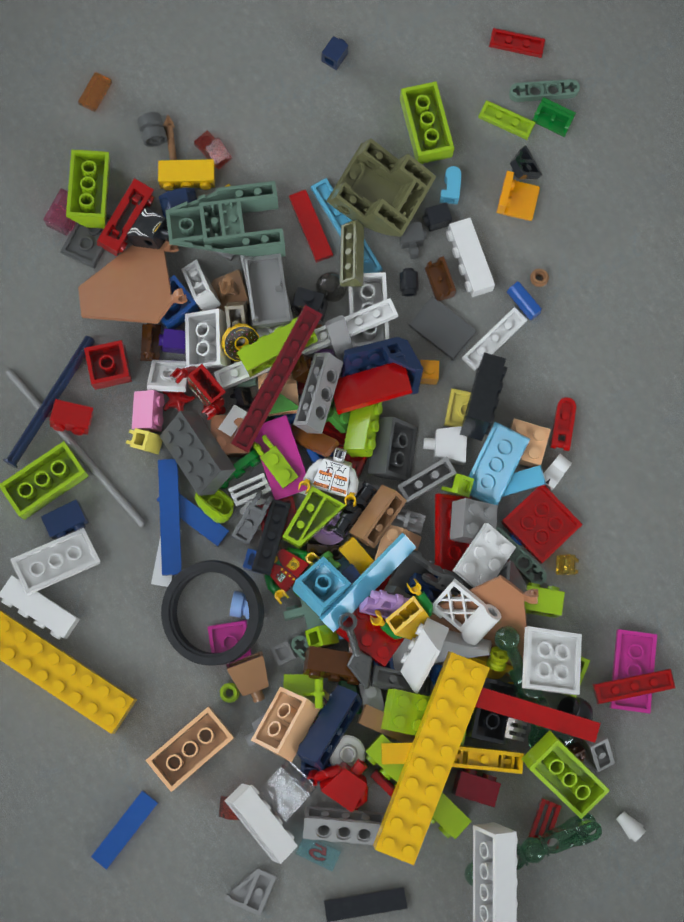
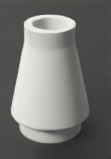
M625 811L616 818L629 840L632 839L636 842L646 832L643 828L644 825Z

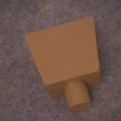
M262 651L226 664L228 673L242 696L251 694L254 703L265 699L262 689L267 688L269 684Z

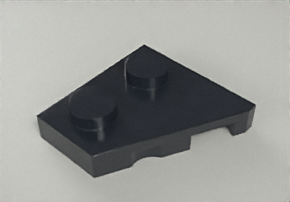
M523 146L510 162L512 172H514L515 177L518 179H538L542 174L527 146Z

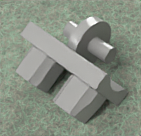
M401 509L391 525L421 534L426 515Z

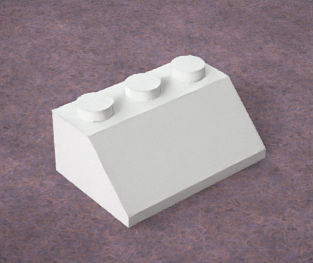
M428 617L424 624H419L415 633L418 636L416 639L412 638L408 646L410 652L405 651L401 659V663H403L401 673L413 692L417 694L435 663L449 630L448 627Z

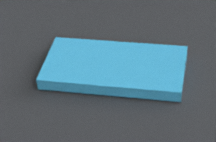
M494 422L468 476L474 479L470 495L485 503L498 505L530 438L498 422Z

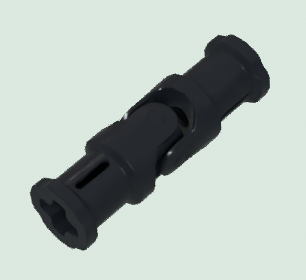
M363 482L362 488L355 496L356 506L353 507L354 501L350 500L341 512L340 519L330 530L344 539L346 532L351 525L356 523L367 507L368 501L373 494H376L377 490L369 483Z

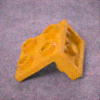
M507 171L496 213L532 221L540 187L516 181L513 179L514 172Z

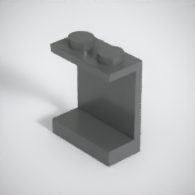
M414 550L394 570L384 591H387L388 594H401L405 598H412V595L405 592L407 583L408 585L410 584L409 578L414 573L433 575L427 567L429 564L435 565V562L424 559L422 553Z

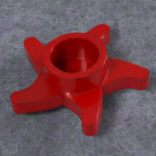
M162 391L169 398L164 411H167L169 408H176L179 412L184 411V404L195 400L194 396L189 397L184 392Z

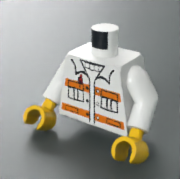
M335 448L333 457L329 456L328 458L318 459L307 470L303 478L304 481L299 483L298 490L302 485H305L307 487L305 494H307L311 484V486L345 497L346 506L348 500H353V507H355L357 504L355 496L357 495L359 480L355 469L352 468V463L344 461L347 451Z

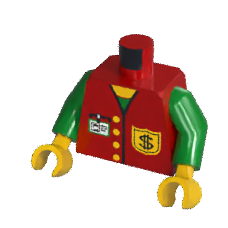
M290 547L282 548L277 553L271 576L264 575L268 590L274 595L279 604H282L280 601L281 597L286 596L287 599L289 598L286 593L293 586L295 580L306 571L309 564L311 566L314 565L313 559H320L318 555L303 549Z

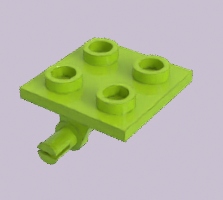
M284 674L283 688L307 698L315 704V708L320 710L323 708L325 692H323L322 677L312 679L308 677L309 675Z

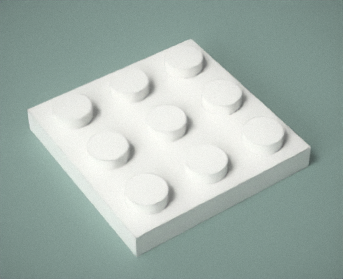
M531 626L525 627L522 688L580 695L582 634Z

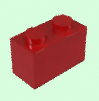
M55 399L50 416V427L57 431H71L79 436L83 434L88 435L93 418V407Z

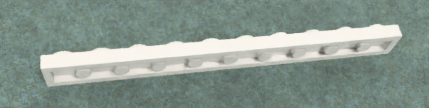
M391 298L344 318L349 335L352 337L397 318L398 313ZM325 325L314 330L318 341L304 348L302 354L309 355L331 345ZM242 361L215 371L214 374L217 382L226 390L268 372L271 367L250 378Z

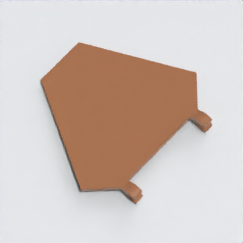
M165 241L160 249L130 246L78 287L81 316L89 319L158 324L173 303L184 304L187 302L186 294L184 295L182 288L175 290L173 294L171 292L165 252L175 253L179 251L178 246L170 245L168 241Z
M500 575L470 589V591L485 604L496 607L501 613V619L482 639L491 641V649L499 646L508 650L510 658L506 663L522 670L525 627H527L524 601L530 604H537L539 592L538 589H530L523 592ZM449 601L438 604L443 609H450ZM453 601L454 609H463L462 601ZM466 601L467 609H477L478 606L473 601ZM432 612L430 616L432 620L448 627L450 631L462 633L445 618L442 617L440 619ZM455 614V619L463 624L465 622L464 614ZM507 672L505 673V675L510 676L512 678L516 676L514 674H510Z

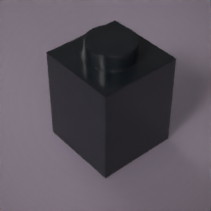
M447 202L425 208V213L422 216L425 226H428L430 232L448 227L452 222Z

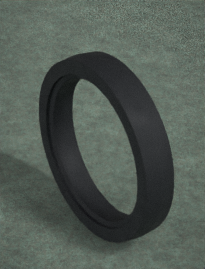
M219 560L201 561L180 571L168 585L161 607L162 625L170 644L184 658L201 665H224L243 656L257 641L264 622L263 599L254 580L241 568ZM208 572L220 573L235 581L242 589L249 607V620L244 635L235 646L222 653H209L193 646L183 635L177 618L178 601L185 586L195 577Z

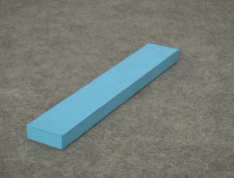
M325 178L312 185L311 190L341 237V225L353 220L326 202L333 191V187L328 179ZM364 239V273H379L383 268Z
M402 533L319 618L334 632L339 627L338 618L340 615L353 613L370 596L371 591L375 590L414 551L416 546ZM345 616V617L343 618V620H342V623H343L349 616Z

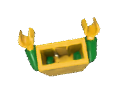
M414 579L416 582L415 587L411 588L407 583L408 589L411 593L416 594V597L410 598L385 621L379 610H375L378 618H373L370 615L371 623L375 626L380 625V628L393 639L406 638L412 640V638H416L418 635L415 633L419 624H424L427 617L430 618L432 615L433 604L425 592H421V585L416 579Z

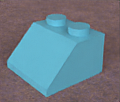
M323 556L295 580L292 590L320 617L349 588L351 583Z

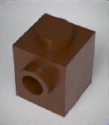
M301 354L291 372L294 380L303 384L306 383L313 360L312 357Z

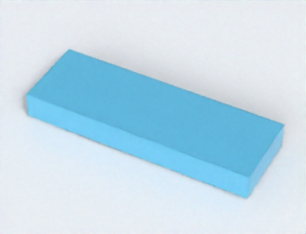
M539 465L515 472L502 497L546 485L542 467Z

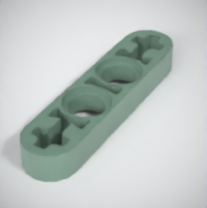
M573 79L515 83L510 88L509 97L514 102L541 101L543 97L549 100L571 99L577 96L580 85ZM552 86L556 87L558 89V92L556 94H552L549 92L548 88ZM569 86H572V89H574L573 92H571V90L568 89ZM538 88L540 90V94H532L531 89Z
M496 527V530L516 547L514 553L507 561L511 560L514 562L518 571L530 583L543 584L547 579L545 570L500 527ZM520 558L528 560L529 565L527 568H521L518 565ZM532 565L535 567L532 571H534L536 574L539 572L542 574L540 576V578L542 579L541 581H534L533 578L535 576L532 572H530L529 574L526 573V571L531 569Z

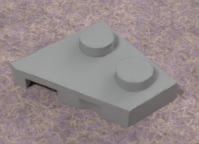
M257 868L227 894L224 900L260 916L277 876Z

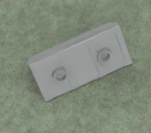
M281 253L243 258L253 328L258 329L290 324L291 318Z

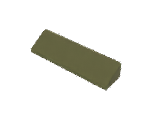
M358 219L341 225V286H363L364 226Z

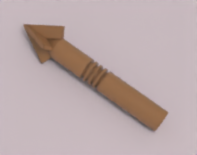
M167 114L163 125L167 134L169 159L177 160L173 132L175 126Z

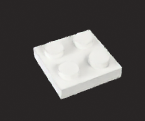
M152 360L147 390L186 392L187 377L183 378L180 383H176V379L170 377L176 368H186V361Z

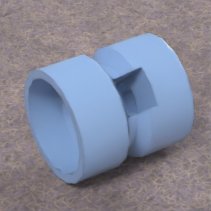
M234 591L230 616L241 618L244 615L246 619H249V607L244 593Z

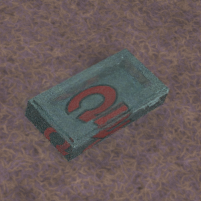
M303 838L296 851L297 855L330 871H333L341 853L317 840Z

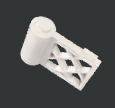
M456 579L432 603L433 613L440 619L442 617L462 632L463 640L467 644H478L501 619V613L496 607L485 604ZM456 587L461 592V597H452L451 589ZM440 601H449L450 609H443L438 603ZM453 601H462L463 609H454ZM466 601H473L478 606L477 609H467ZM455 614H464L465 622L461 624L457 621Z

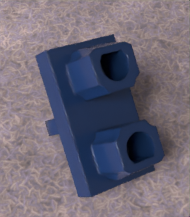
M414 573L409 578V586L411 588L415 587L416 582L414 579H416L421 585V592L424 591L431 602H434L443 592L423 581L422 575L419 573ZM408 587L405 588L407 594L416 597V594L411 593Z

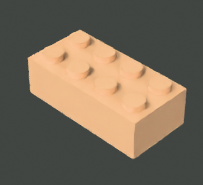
M207 707L145 761L170 792H172L230 743L235 736L213 709Z

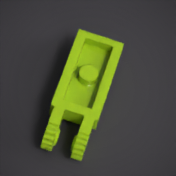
M263 435L264 443L270 448L268 452L264 453L256 441L252 445L281 487L285 488L299 476L277 446H274L270 439Z

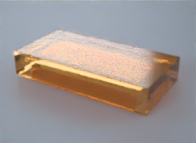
M95 72L78 100L79 105L95 112L109 89L112 80Z

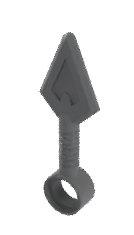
M344 613L338 618V625L347 632L353 653L347 667L363 687L368 689L372 657L361 652L354 632V628L357 626L356 616L352 613ZM345 616L352 618L353 623L349 628L345 627L342 623Z

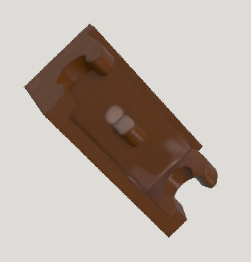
M444 256L438 258V261L435 263L429 261L424 269L435 299L442 301L454 297L456 288Z

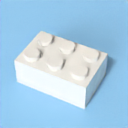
M218 308L185 314L186 367H199L203 364L209 372H215L231 365V359L225 354L221 345L222 336L227 330L226 315L223 310Z

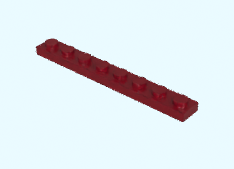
M304 305L230 442L231 444L249 452L323 314Z

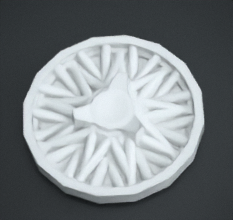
M343 735L329 759L330 764L333 766L346 762L352 767L358 759L364 762L366 755L364 745L354 736Z

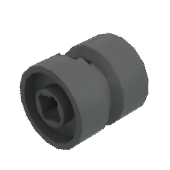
M148 112L138 118L137 122L142 132L145 146L155 147L167 141L166 132L159 113Z

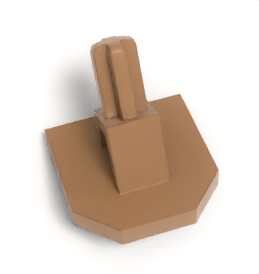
M239 269L218 277L211 283L221 303L216 309L219 308L225 312V305L228 302L247 301V305H250L242 273Z

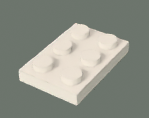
M484 523L453 571L474 588L496 578L516 547L489 523Z

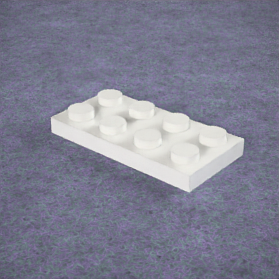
M84 528L10 559L26 595H30L100 564V559Z

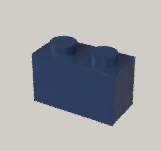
M76 499L40 516L50 538L54 540L68 535L67 533L73 530L77 531L85 528V524L89 523L80 502Z

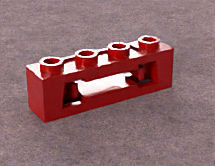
M134 178L99 236L97 246L102 247L115 256H118L119 252L123 253L128 244L126 243L128 239L126 234L144 208L152 205L155 199L153 196L154 189ZM132 198L131 203L136 207L123 227L122 235L118 240L120 232L116 228L129 208L130 199Z

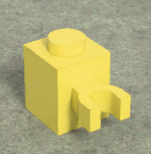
M137 428L129 430L133 437L131 441L127 440L126 444H130V447L159 455L163 442L159 437L160 435Z

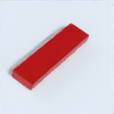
M306 189L289 195V200L315 262L333 257V252Z
M671 669L593 684L597 704L675 689V683Z

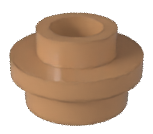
M535 269L530 275V281L536 287L545 286L549 280V275L544 269ZM536 276L542 277V280L538 281Z

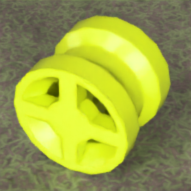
M493 647L487 659V666L494 671H504L507 665L506 662L510 658V653L503 647Z

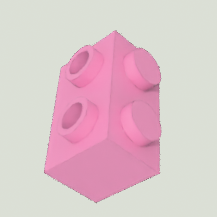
M155 390L134 392L133 430L137 428L149 432H162L164 421L163 406L165 404L164 394Z

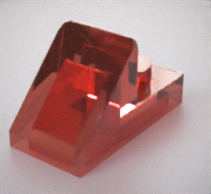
M208 130L194 141V145L207 159H214L215 167L218 170L232 159L220 138L217 137L215 139Z

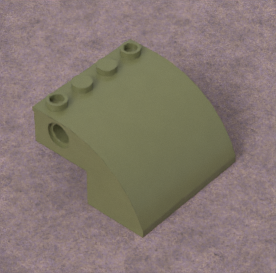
M370 138L360 144L326 202L353 221L358 219L364 227L385 235L401 237L436 176L409 154L397 159Z

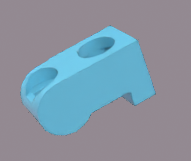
M451 166L445 173L444 182L446 183V190H441L439 203L447 202L448 204L458 205L461 170L456 166Z

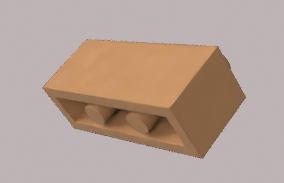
M381 485L349 533L361 543L375 548L407 500L396 490Z

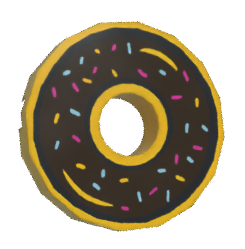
M235 324V326L228 328L222 336L221 345L223 351L230 359L241 361L237 352L243 346L256 342L259 335L248 324ZM245 339V343L242 346H236L237 340Z

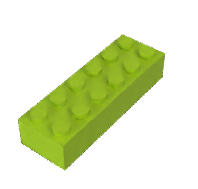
M380 733L365 749L367 753L365 757L374 766L376 763L382 768L379 771L388 780L393 778L396 781L394 784L396 787L404 764H382L381 743L391 742ZM442 792L431 822L434 824L437 821L440 824L438 829L448 839L451 836L456 839L472 821Z

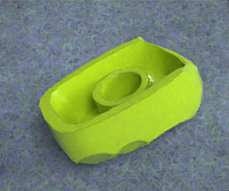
M218 489L215 494L201 496L196 492L194 499L198 507L213 521L223 524L231 518L234 501L222 490Z

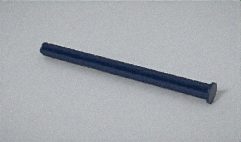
M84 337L7 459H3L5 463L14 468L18 467L17 463L53 409L55 399L60 398L85 359L84 348L91 347L95 343L92 337Z

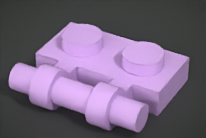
M372 590L370 597H367L359 605V612L376 616L375 610H379L383 618H388L406 603L409 598H405L401 594H388L384 590Z

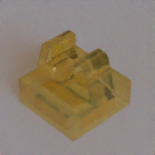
M557 555L556 575L578 574L579 570H575V563H579L576 555Z

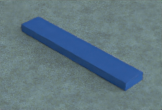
M175 459L158 460L162 576L177 575L182 571L178 464Z

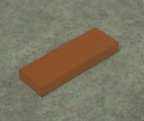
M295 425L291 427L297 444L326 458L339 445L338 440L323 433H307Z

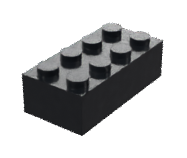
M484 352L476 372L460 435L482 441L484 435L489 434L495 418L494 412L499 403L498 397L503 387L502 381L508 368L504 366L506 358Z

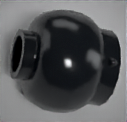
M567 696L558 704L557 710L593 720V709L590 703L581 697L573 698Z

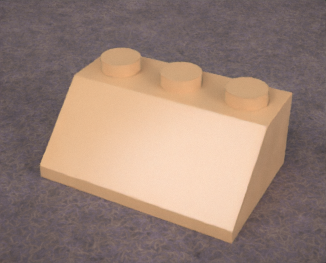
M280 687L251 741L292 763L300 743L305 739L320 709L315 708V704L307 698Z

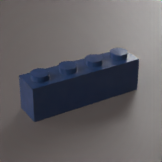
M337 685L335 690L331 692L328 702L320 710L319 717L311 725L308 735L298 747L297 754L303 762L323 771L363 703L358 693L340 685Z

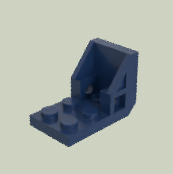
M394 337L344 350L341 376L345 377L382 365L396 363L406 368L413 392L410 395L419 392L423 367L408 340Z

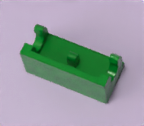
M543 97L532 121L565 137L576 112Z

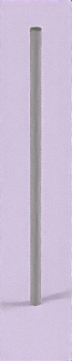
M9 369L5 374L38 410L42 403L14 371ZM49 413V415L47 416V418L45 419L49 424H50V416H51L50 413ZM55 430L139 527L142 528L146 524L145 520L65 430Z

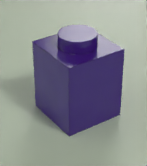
M164 329V334L159 336V346H162V352L185 354V331Z

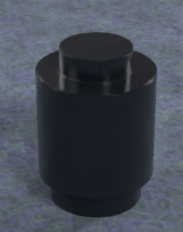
M405 268L399 273L400 291L402 296L405 297L416 296L419 290L418 272L414 271L413 268Z

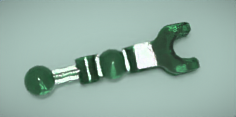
M511 626L501 627L496 631L494 637L495 644L500 650L507 652L513 669L509 671V675L514 686L518 688V697L549 707L546 698L542 696L543 691L522 688L523 659L517 648L520 642L519 633ZM530 723L531 731L528 735L530 748L549 730L567 747L574 743L571 735Z
M587 813L582 819L576 815L562 825L545 832L543 836L538 835L539 838H527L521 846L517 844V855L520 856L517 870H520L524 864L527 866L528 862L539 863L544 859L545 855L548 857L550 856L549 854H556L575 846H583L599 839L602 835L600 824L590 813ZM596 828L595 833L590 835L589 833L593 832ZM549 839H557L556 844L548 846L547 842ZM473 862L466 867L464 873L465 880L471 886H473Z

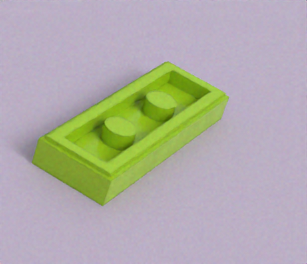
M486 100L478 118L528 140L536 123Z

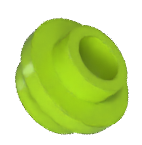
M226 683L220 689V697L227 703L235 702L239 697L240 691L234 683ZM228 689H232L234 692L231 697L226 695Z

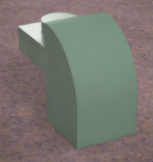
M300 599L302 607L298 608V605L287 607V611L283 612L285 622L305 617L308 630L316 626L326 625L302 599Z

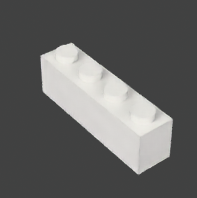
M471 218L449 224L446 236L448 241L453 244L452 252L454 258H458L460 264L458 268L461 276L464 275L466 291L470 292L471 297L493 291L495 283Z
M12 575L0 591L3 604L10 608L15 606L19 609L17 613L25 618L32 617L35 619L34 624L42 629L46 626L52 630L50 634L59 640L61 637L67 639L80 620L38 591L26 595L20 580Z
M241 784L225 802L270 859L281 864L296 849L295 837L290 831L283 828L282 820L272 814L270 805L265 800H261L258 796L259 791L253 785Z

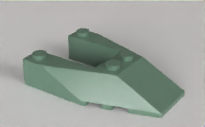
M275 181L221 187L216 189V192L206 196L203 194L197 200L190 203L184 202L166 210L169 244L251 257L281 253V257L286 256L282 228L248 233L244 231L242 213L278 209Z

